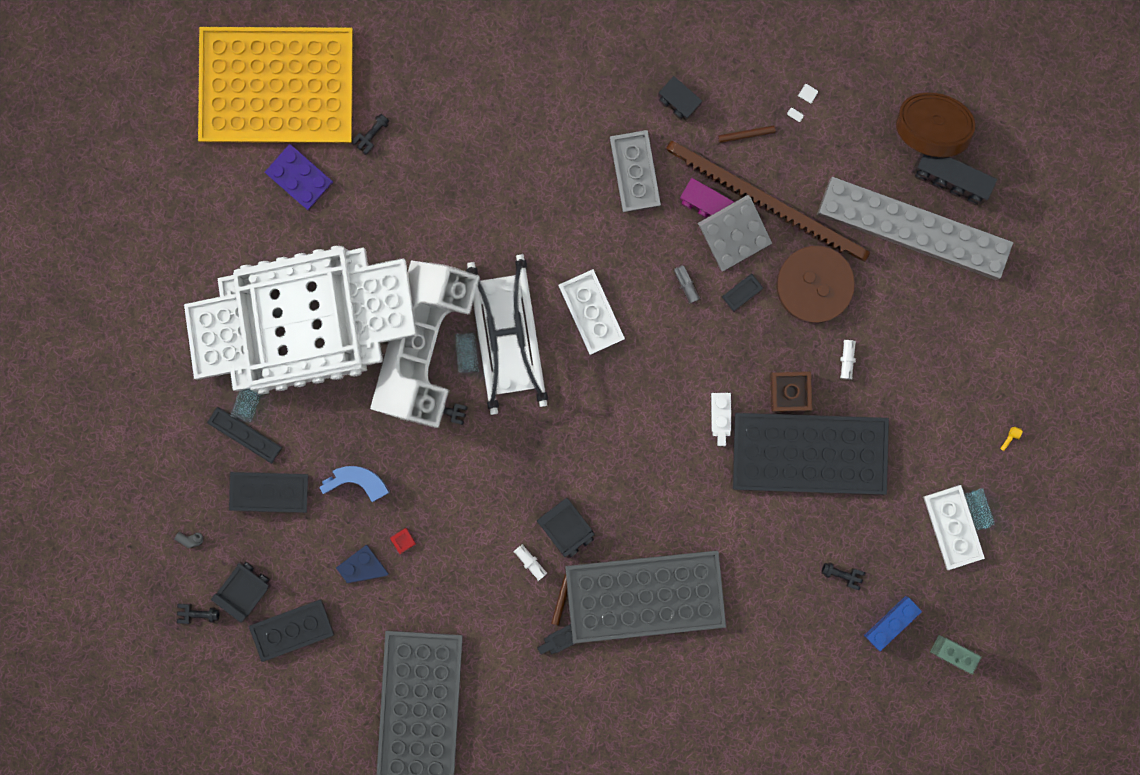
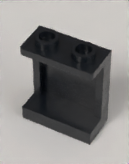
M567 497L536 520L564 558L567 555L571 558L579 552L577 548L580 545L584 544L586 546L594 540L592 536L595 533Z
M246 561L245 563L239 562L237 564V567L219 591L210 599L240 623L245 621L271 587L270 579L262 573L260 575L253 571L255 568Z

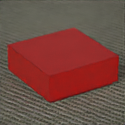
M407 528L390 537L399 554L416 545Z

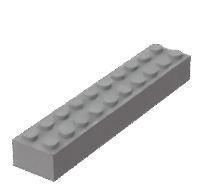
M831 177L817 213L820 217L994 280L1001 278L1013 242L835 177Z

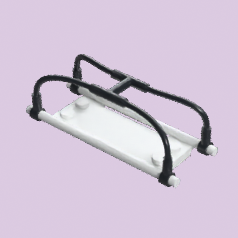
M524 254L516 255V274L514 276L479 280L473 299L488 395L487 407L490 409L491 415L498 414L497 408H499V403L496 400L497 394L535 389L538 393L536 398L537 402L539 401L540 407L547 406L548 393L545 392L526 273L527 260H524ZM467 263L468 269H466V272L478 276V269L475 267V263ZM521 298H523L533 365H531ZM481 304H483V307H484V314H485V320H486V326H487V333H488V339H489L490 352H491V358H492V364H493V371H494V372L491 371V364H490V358H489L488 345H487V339H486V333H485V326H484V320H483V313H482Z

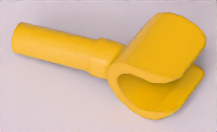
M1012 427L1007 440L1000 449L1005 451L1013 438L1019 440L1022 430Z

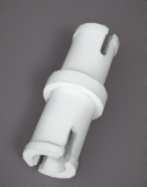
M844 340L843 357L840 359L842 362L840 379L852 380L853 363L856 362V358H854L856 341Z
M523 544L514 551L525 564L524 567L528 568L538 581L547 574L536 561L537 558L533 557Z

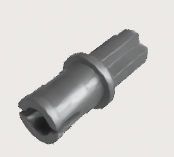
M682 265L675 268L674 272L681 285L680 289H683L689 304L700 299L693 285L694 281H691L685 267Z

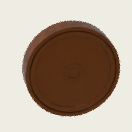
M930 92L915 94L907 98L902 103L896 120L897 132L908 146L920 153L935 157H950L965 151L970 145L976 126L972 113L961 102L947 95Z
M809 246L794 252L786 259L779 270L776 287L779 300L790 315L804 322L822 323L837 317L847 308L854 293L855 282L852 269L842 255L827 247Z

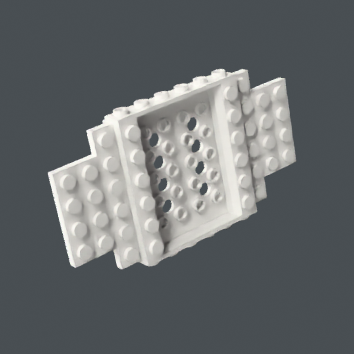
M333 246L331 250L327 251L322 249L314 250L313 254L306 255L305 253L294 255V258L280 257L275 262L261 261L256 266L243 265L240 266V269L234 270L233 275L218 278L220 297L184 304L194 379L199 380L231 373L234 391L250 389L258 394H267L272 389L282 391L288 389L287 386L292 385L294 387L306 386L307 382L322 383L324 379H342L343 375L347 374L358 376L361 375L362 371H367L366 365L383 362L380 343L417 336L406 260L399 259L368 266L365 248L349 251L342 246ZM310 282L317 284L314 292L307 290V285ZM274 289L280 291V297L276 300H273L270 296ZM314 300H317L320 304L319 309L316 311L310 309V303ZM281 308L283 315L280 318H274V310ZM316 319L322 321V327L318 330H315L312 326ZM278 327L285 328L286 332L283 337H277L276 330ZM318 338L325 340V345L321 349L315 346ZM286 345L288 353L285 356H280L279 348Z

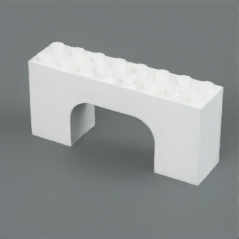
M411 260L408 279L417 336L389 341L370 409L438 427L448 390L430 384L428 379L429 363L439 327L444 317L452 311L465 314L470 313L479 276L449 266Z

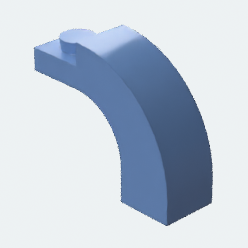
M346 466L334 470L333 473L336 478L333 479L332 476L322 481L323 485L319 487L322 493L325 494L341 484L353 482L364 488L371 502L390 493L384 481L376 473L359 466Z

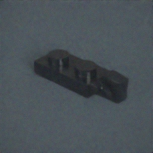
M571 624L544 638L545 644L537 647L540 655L547 651H550L551 654L558 653L575 644L572 641Z

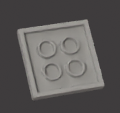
M749 195L698 223L722 272L772 244Z

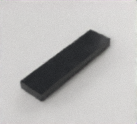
M219 407L215 409L207 422L271 464H273L283 448Z

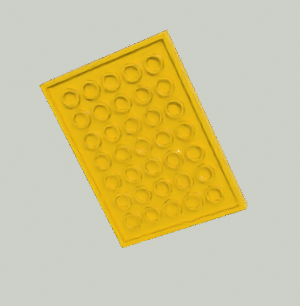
M199 27L198 141L352 143L353 28Z

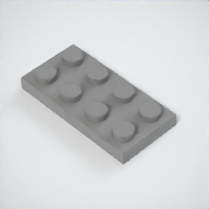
M648 130L610 136L623 212L661 206Z

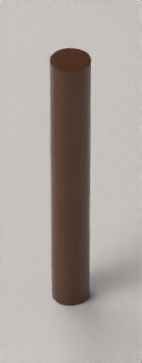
M773 125L718 135L719 143L772 134L776 133Z
M566 572L551 624L558 626L568 593Z

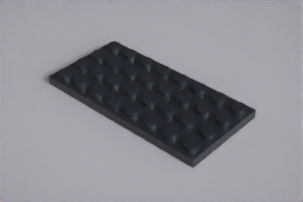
M735 413L732 490L887 495L889 418Z

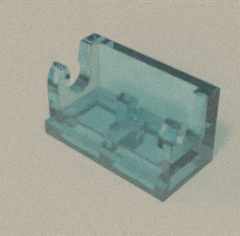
M475 333L455 334L459 373L479 372Z
M250 389L240 390L230 416L251 423L261 394Z

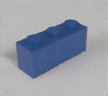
M905 596L864 636L878 651H881L922 611L909 597Z

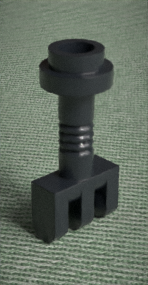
M383 114L375 117L377 122L365 136L358 133L352 141L353 145H356L359 140L361 141L357 147L359 150L365 145L367 146L363 151L365 155L375 146L370 142L383 126L385 128L388 126L390 120Z
M455 403L453 409L444 407L442 414L451 416L450 422L464 425V421L457 420V417H466V414L460 413L459 409L467 410L468 406Z
M824 563L821 574H824L827 578L833 575L848 580L847 587L860 591L861 587L854 585L855 581L862 583L863 579L857 578V574L865 576L866 572L852 568L851 573L833 568V563Z
M177 604V608L185 609L184 611H177V616H184V619H177L176 623L190 624L191 618L209 619L210 623L219 620L220 612L215 607H211L209 611L191 610L192 604Z

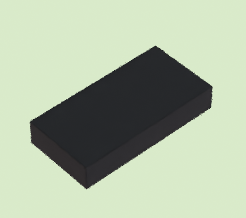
M751 273L724 294L722 299L734 312L761 291L763 287Z

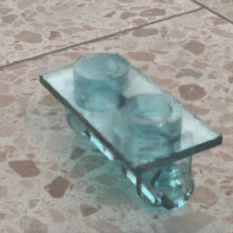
M983 488L964 494L976 530L986 529L995 525Z

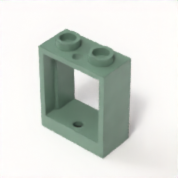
M938 635L930 651L973 674L981 659V656Z

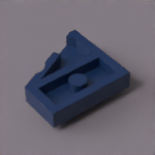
M365 545L336 567L347 583L383 577L389 574L368 545Z

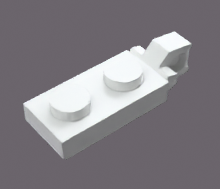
M711 393V430L713 431V436H717V446H726V436H730L731 393Z

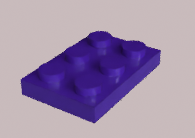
M291 144L285 148L265 171L271 179L307 210L315 204L333 183L331 179Z

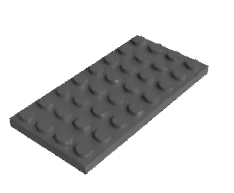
M718 550L565 566L573 643L726 627Z
M385 631L377 775H454L463 635Z

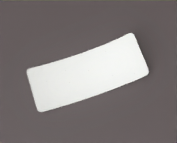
M805 84L798 96L812 103L818 91ZM790 108L787 115L798 122L804 116L793 108Z

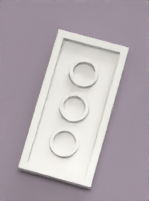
M593 269L558 285L590 355L625 339Z
M961 485L924 496L923 498L946 569L950 570L985 559Z

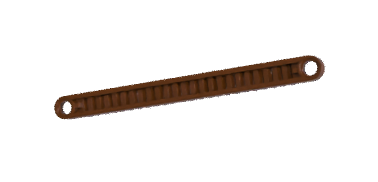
M670 141L666 147L669 153L685 161L686 167L692 165V170L699 169L700 175L705 172L706 178L712 176L713 182L719 180L720 186L726 184L725 189L731 187L732 193L739 192V197L749 195L753 204L759 203V208L765 206L766 212L772 210L773 216L779 214V219L784 217L785 223L791 221L793 227L799 225L798 230L805 229V234L811 232L812 238L818 236V241L825 240L826 246L832 244V249L838 247L839 253L845 251L863 262H866L870 252L680 144Z

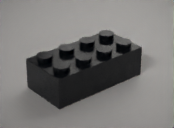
M920 153L912 170V173L916 174L915 178L921 181H926L927 179L933 182L932 185L939 189L944 187L950 190L949 193L953 196L968 198L967 202L973 205L986 202L997 182L996 178L951 157H935Z

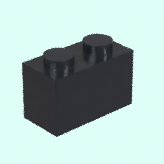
M675 76L658 93L659 101L665 107L670 106L674 110L673 114L680 120L685 119L687 121L702 104V100Z

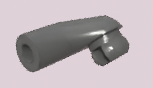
M178 532L174 540L187 548H193L203 543V535L195 533L187 537L183 533Z

